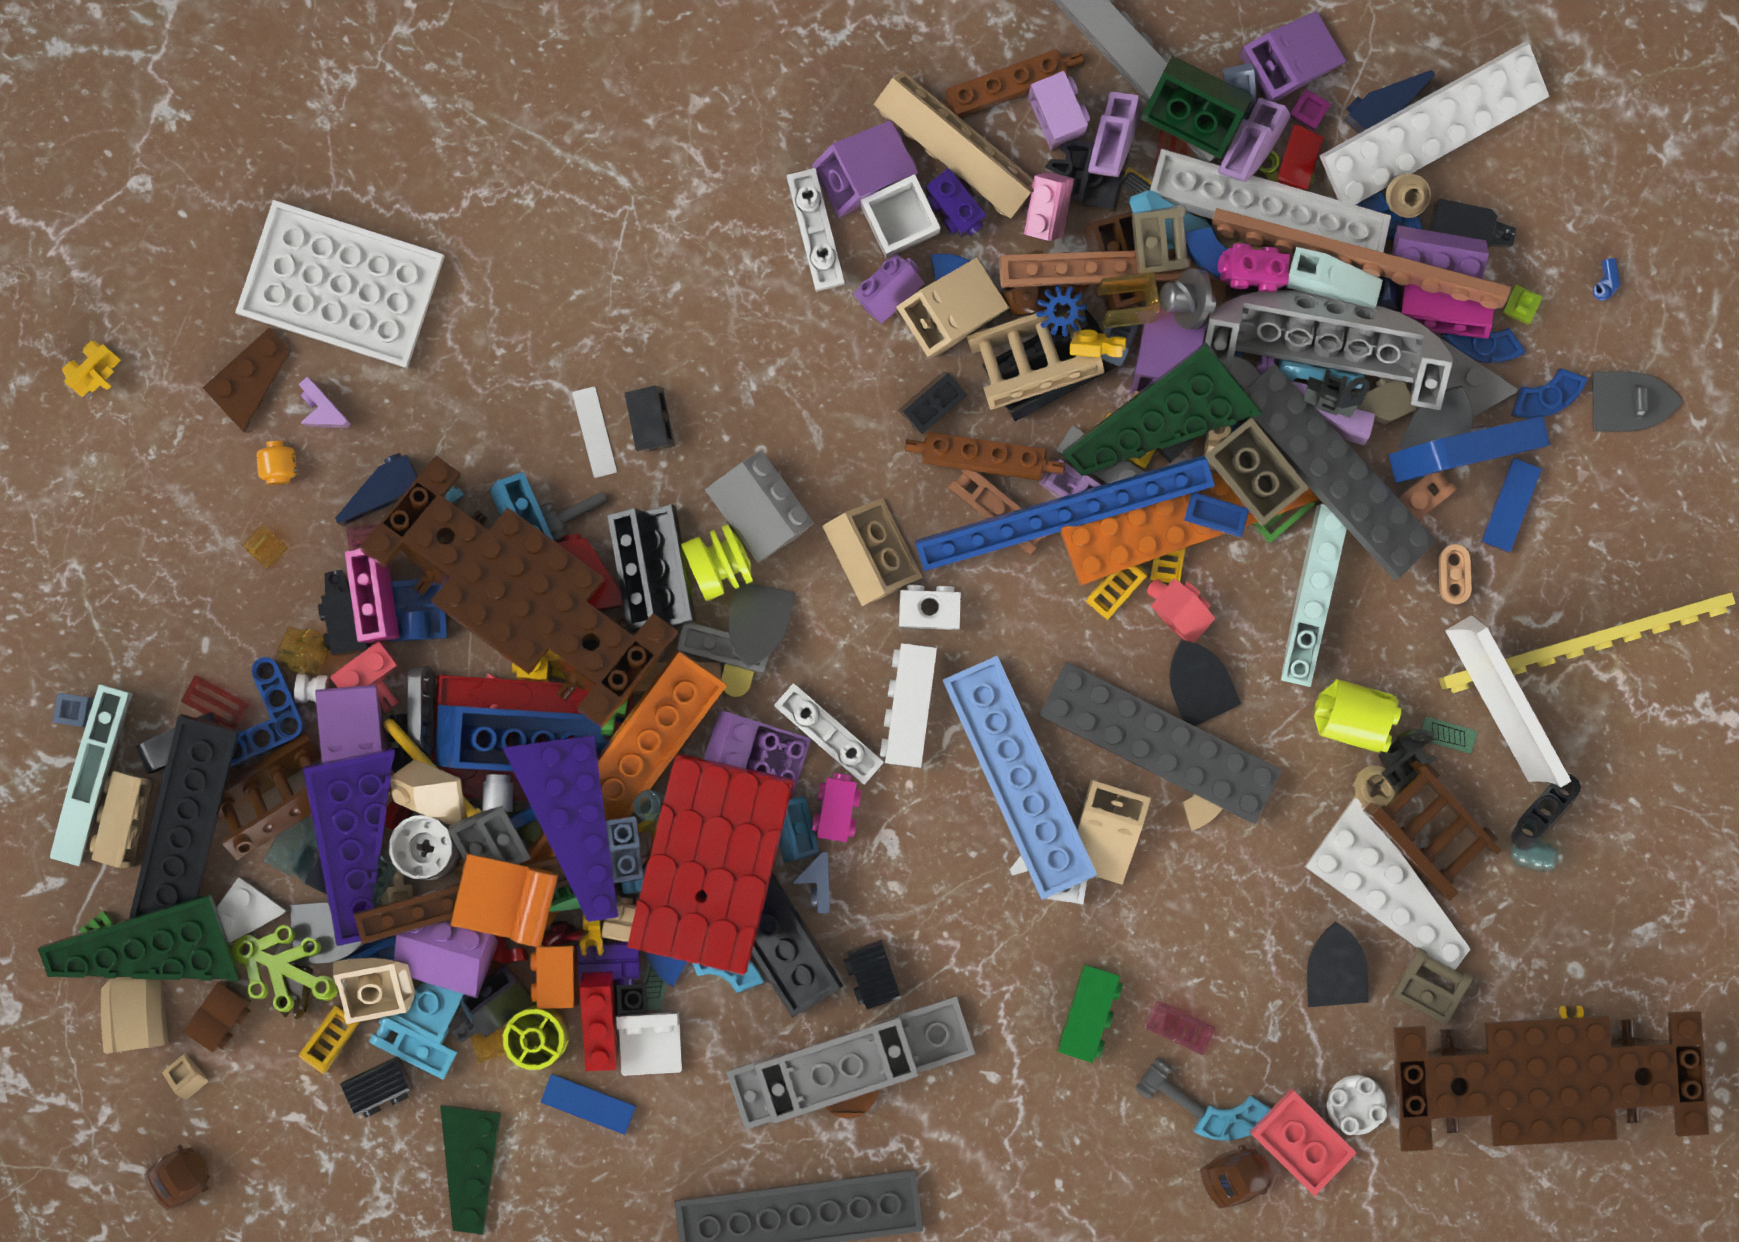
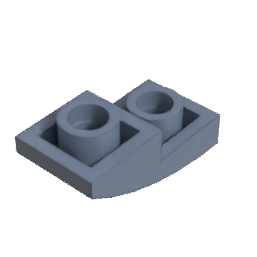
M636 817L606 821L614 883L643 879Z

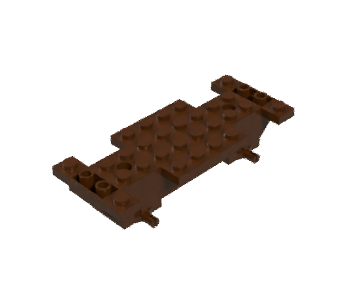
M436 455L359 547L360 551L385 568L398 551L401 550L408 560L420 568L424 574L416 586L413 587L417 593L424 596L433 583L442 585L443 587L433 597L432 604L527 674L533 671L543 657L548 659L550 664L562 672L567 680L556 694L560 698L562 697V700L567 701L576 688L589 692L577 707L578 711L603 728L659 660L660 655L677 635V630L654 613H652L635 636L624 629L627 624L623 615L619 614L617 619L612 621L588 603L605 580L602 575L509 508L503 512L489 530L482 526V523L487 519L483 513L481 514L477 510L472 518L444 498L461 477L460 472ZM444 535H452L454 537L453 542L447 545L441 544L439 540ZM589 640H595L600 644L593 651L584 649L583 645Z
M1701 1011L1668 1012L1669 1040H1642L1636 1038L1634 1034V1019H1622V1038L1611 1041L1609 1016L1484 1022L1486 1049L1484 1050L1454 1047L1453 1029H1441L1442 1048L1427 1051L1425 1026L1393 1027L1397 1118L1399 1119L1400 1150L1402 1152L1433 1150L1431 1119L1446 1118V1133H1459L1458 1118L1490 1116L1492 1145L1497 1147L1617 1140L1615 1109L1627 1108V1123H1641L1639 1108L1674 1106L1676 1136L1709 1135ZM1644 1067L1647 1071V1078L1644 1082L1637 1083L1635 1073L1639 1068ZM1462 1077L1465 1082L1464 1089L1459 1093H1453L1451 1090L1452 1081L1455 1078Z

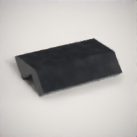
M1087 309L1084 310L1086 321H1079L1081 330H1094L1102 334L1096 320ZM1058 326L1057 333L1055 335L1051 334L1059 359L1066 361L1075 358L1077 355H1070L1072 338L1069 329L1068 336H1063L1062 326ZM1039 335L1022 343L1031 370L1035 371L1047 367L1048 362ZM1012 349L996 357L1002 379L1008 380L1020 374ZM1102 359L1105 373L1118 367ZM984 363L982 366H983V368H984V370H985V372H986V374H987V376H988V378H989V375H988V372H987V369H986V366H985V363ZM1103 374L1026 398L1004 407L1016 422Z
M670 504L645 512L632 508L607 515L627 630L629 632L639 631L652 613L672 627L697 622L685 554L681 545L682 537L676 506Z

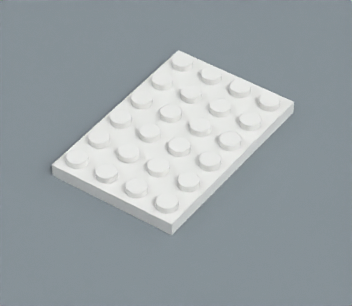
M273 200L235 313L408 369L445 256L441 253Z

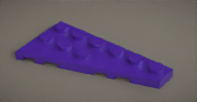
M594 735L504 747L503 750L587 921L617 918L618 910Z
M394 748L302 767L337 946L361 941L353 913L373 907L372 900L377 879V865L381 851L387 809L386 802L388 788H390L392 760L395 753Z

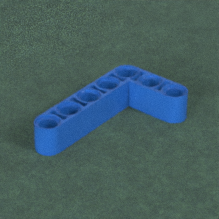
M1544 416L1426 442L1388 454L1396 484L1456 467L1547 447L1551 443Z
M262 657L252 665L253 679L271 719L239 733L237 742L242 746V754L239 758L232 759L230 769L280 748L306 732L305 718L299 704L295 703L294 693L283 667L275 659ZM271 663L274 667V674L270 679L265 680L261 676V668L263 665ZM282 690L286 694V702L281 707H276L272 702V697L274 693ZM290 718H294L298 722V729L292 735L287 734L284 730V724ZM262 730H266L270 734V742L265 747L259 746L256 741L258 733Z

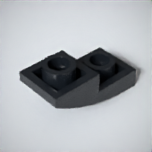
M634 983L631 985L613 984L615 1015L648 1013L646 983Z

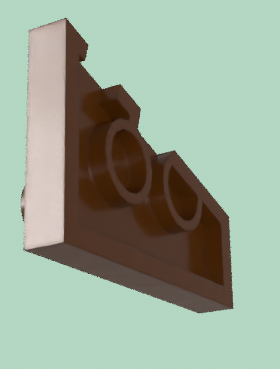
M268 328L210 380L203 389L245 433L250 425L251 418L255 411L259 409L264 395L271 383L275 381L291 350L271 328Z

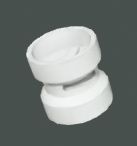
M298 673L294 689L295 703L306 704L309 699L316 703L315 691L318 689H330L329 676L318 675L316 678L313 677L311 679L308 674Z

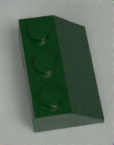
M1172 55L1140 119L1221 159L1253 95Z

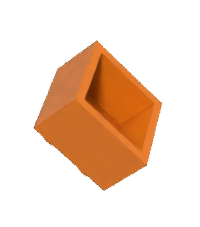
M551 944L548 947L541 945V947H536L534 953H531V971H536V982L531 985L532 1002H537V1009L574 1008L579 1005L578 944Z

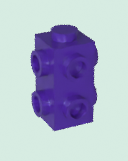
M949 168L925 186L926 199L933 211L939 209L945 217L942 220L944 225L953 235L957 232L962 238L968 233L971 237L984 227L982 222L985 220L986 214Z

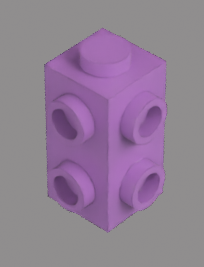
M895 253L869 279L862 282L860 287L853 293V296L868 314L882 324L897 310L896 306L914 295L925 283L919 277L918 273L921 270L910 258L904 260Z

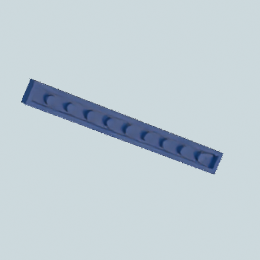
M1203 455L915 540L923 569L927 571L1057 533L1065 526L1077 527L1214 487L1215 485L1208 460Z

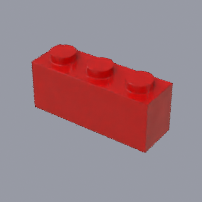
M584 972L580 982V1001L585 1071L616 1070L618 1049L613 972Z

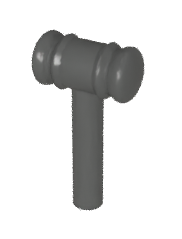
M602 491L558 514L557 510H554L553 503H545L539 506L553 540L557 543L563 541V536L569 535L564 530L565 526L563 524L608 501Z
M1155 1058L1154 1064L1150 1065L1148 1071L1140 1079V1083L1135 1085L1137 1092L1147 1099H1152L1154 1093H1157L1159 1089L1200 1119L1206 1109L1168 1082L1166 1078L1173 1071V1068L1164 1059Z

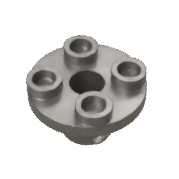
M1187 269L1180 275L1178 280L1167 282L1161 288L1159 302L1162 309L1165 310L1166 314L1169 311L1173 312L1177 324L1183 329H1198L1206 320L1208 313L1211 314L1215 310L1216 299L1212 295L1209 273L1206 270Z

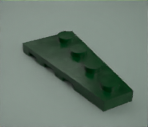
M440 1105L452 1229L458 1232L483 1235L501 1113Z

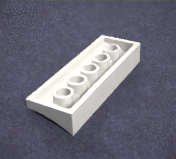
M1471 615L1445 630L1528 782H1550L1560 787L1571 782L1488 628Z

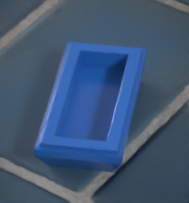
M1193 492L1189 499L1184 521L1241 538L1249 510L1246 507Z

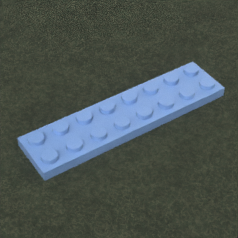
M998 656L943 679V684L1041 901L1096 877L1095 868Z

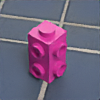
M1233 244L1232 248L1223 251L1219 257L1218 272L1221 273L1220 282L1230 283V287L1235 289H1247L1249 286H1257L1260 292H1277L1278 288L1288 284L1290 254L1279 253L1280 249L1274 247H1264L1260 251L1251 249L1249 244Z
M834 773L833 778H827L826 784L820 783L817 801H823L821 813L815 812L812 828L813 831H818L817 838L847 842L848 836L854 837L857 819H851L853 807H859L862 790L856 789L857 782H851V775Z

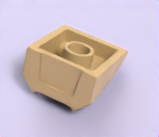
M378 958L333 961V977L340 993L346 1024L406 1013L410 1010L416 993L408 964Z
M132 977L110 978L101 988V1027L104 1053L169 1044L161 980L132 979Z

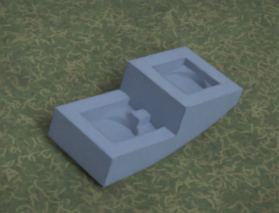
M57 693L52 722L86 727L94 698Z

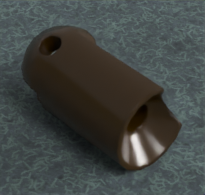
M293 965L313 975V968ZM283 975L288 993L295 1001L294 1018L299 1019L307 1011L311 988ZM286 997L280 1000L281 1008L287 1005ZM280 1011V1013L282 1014L283 1017H287V1016L289 1015L290 1011H288V1012H281V1011Z

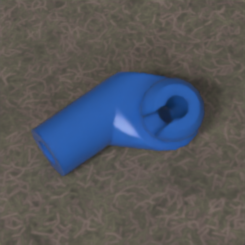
M1616 258L1601 261L1604 277L1593 287L1592 291L1597 300L1605 301L1610 299L1620 287L1621 282Z

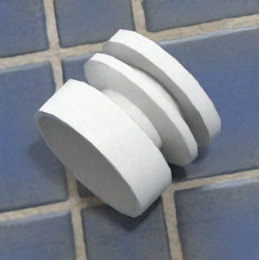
M413 816L403 820L394 829L389 840V854L393 865L402 874L413 879L437 880L447 876L456 867L461 856L448 832V826L450 825L428 816ZM430 843V846L434 847L433 853H427L426 856V852L422 851V846Z

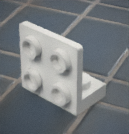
M679 1011L618 1015L616 1017L620 1036L621 1073L623 1076L680 1073L682 1071Z

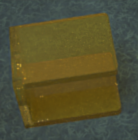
M1154 272L1101 279L1097 288V295L1144 290L1147 307L1108 311L1102 322L1103 328L1155 322L1160 311Z

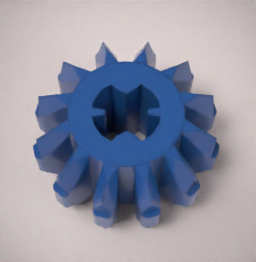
M1056 285V297L1049 290L1044 292L1050 299L1049 303L1038 300V305L1047 308L1046 311L1036 312V316L1043 317L1047 315L1048 319L1042 322V328H1046L1051 322L1054 323L1050 332L1052 335L1057 333L1058 326H1062L1063 336H1068L1067 325L1070 324L1075 332L1079 330L1078 325L1073 322L1075 318L1082 322L1086 321V317L1078 315L1077 310H1086L1087 305L1081 304L1076 306V302L1083 295L1078 293L1071 299L1073 287L1068 286L1065 296H1063L1061 286ZM1057 303L1061 305L1067 303L1070 310H1067V312L1070 314L1067 318L1062 316L1055 317L1053 311H1057V309H1054Z

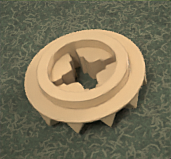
M1372 765L1365 767L1356 774L1357 777L1352 786L1355 787L1356 794L1354 798L1360 801L1362 804L1361 808H1366L1370 803H1374L1379 807L1382 805L1387 806L1399 794V790L1395 791L1382 775L1386 768ZM1380 782L1377 789L1379 794L1371 797L1372 788L1369 785L1372 786Z

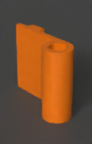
M467 853L450 926L508 937L520 944L541 947L558 874L548 870Z

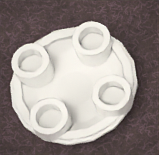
M1361 1075L1345 1077L1335 1083L1329 1092L1327 1100L1329 1118L1337 1128L1347 1135L1369 1133L1378 1127L1380 1123L1384 1122L1387 1116L1385 1093L1379 1084L1369 1077Z

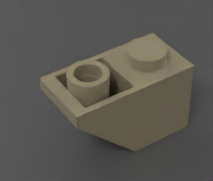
M1388 378L1376 382L1378 388L1368 391L1362 405L1356 408L1375 414L1374 421L1384 425L1417 410L1416 406L1410 405L1411 394L1405 381Z

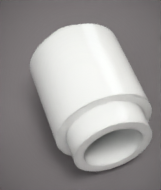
M486 775V782H483L482 811L503 805L506 812H513V783H510L511 775Z

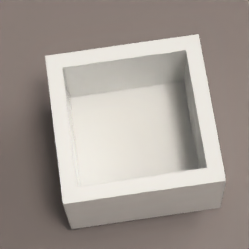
M915 174L860 200V206L885 259L940 234L941 228Z

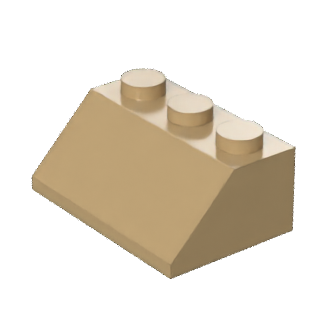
M883 498L847 511L822 526L862 606L879 600L923 578Z
M112 771V775L107 776L104 784V793L107 794L105 804L100 806L97 814V823H100L98 834L93 835L90 843V852L93 853L91 860L117 868L134 867L154 779L121 771Z

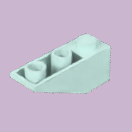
M1296 247L1287 288L1376 309L1383 280L1328 254Z

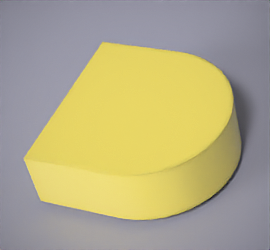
M725 664L721 680L727 684L724 692L732 697L745 695L751 687L755 671Z

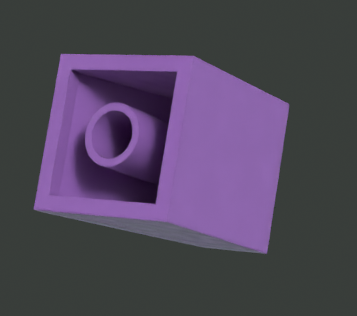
M891 120L833 143L811 165L812 168L816 169L818 180L838 218L860 208L861 199L914 174H918L915 161L908 154L902 142V136L895 129Z
M1160 305L1148 307L1130 394H1133L1134 391L1141 392L1203 344L1207 318L1196 330L1183 329L1177 324L1173 312L1169 311L1166 314Z

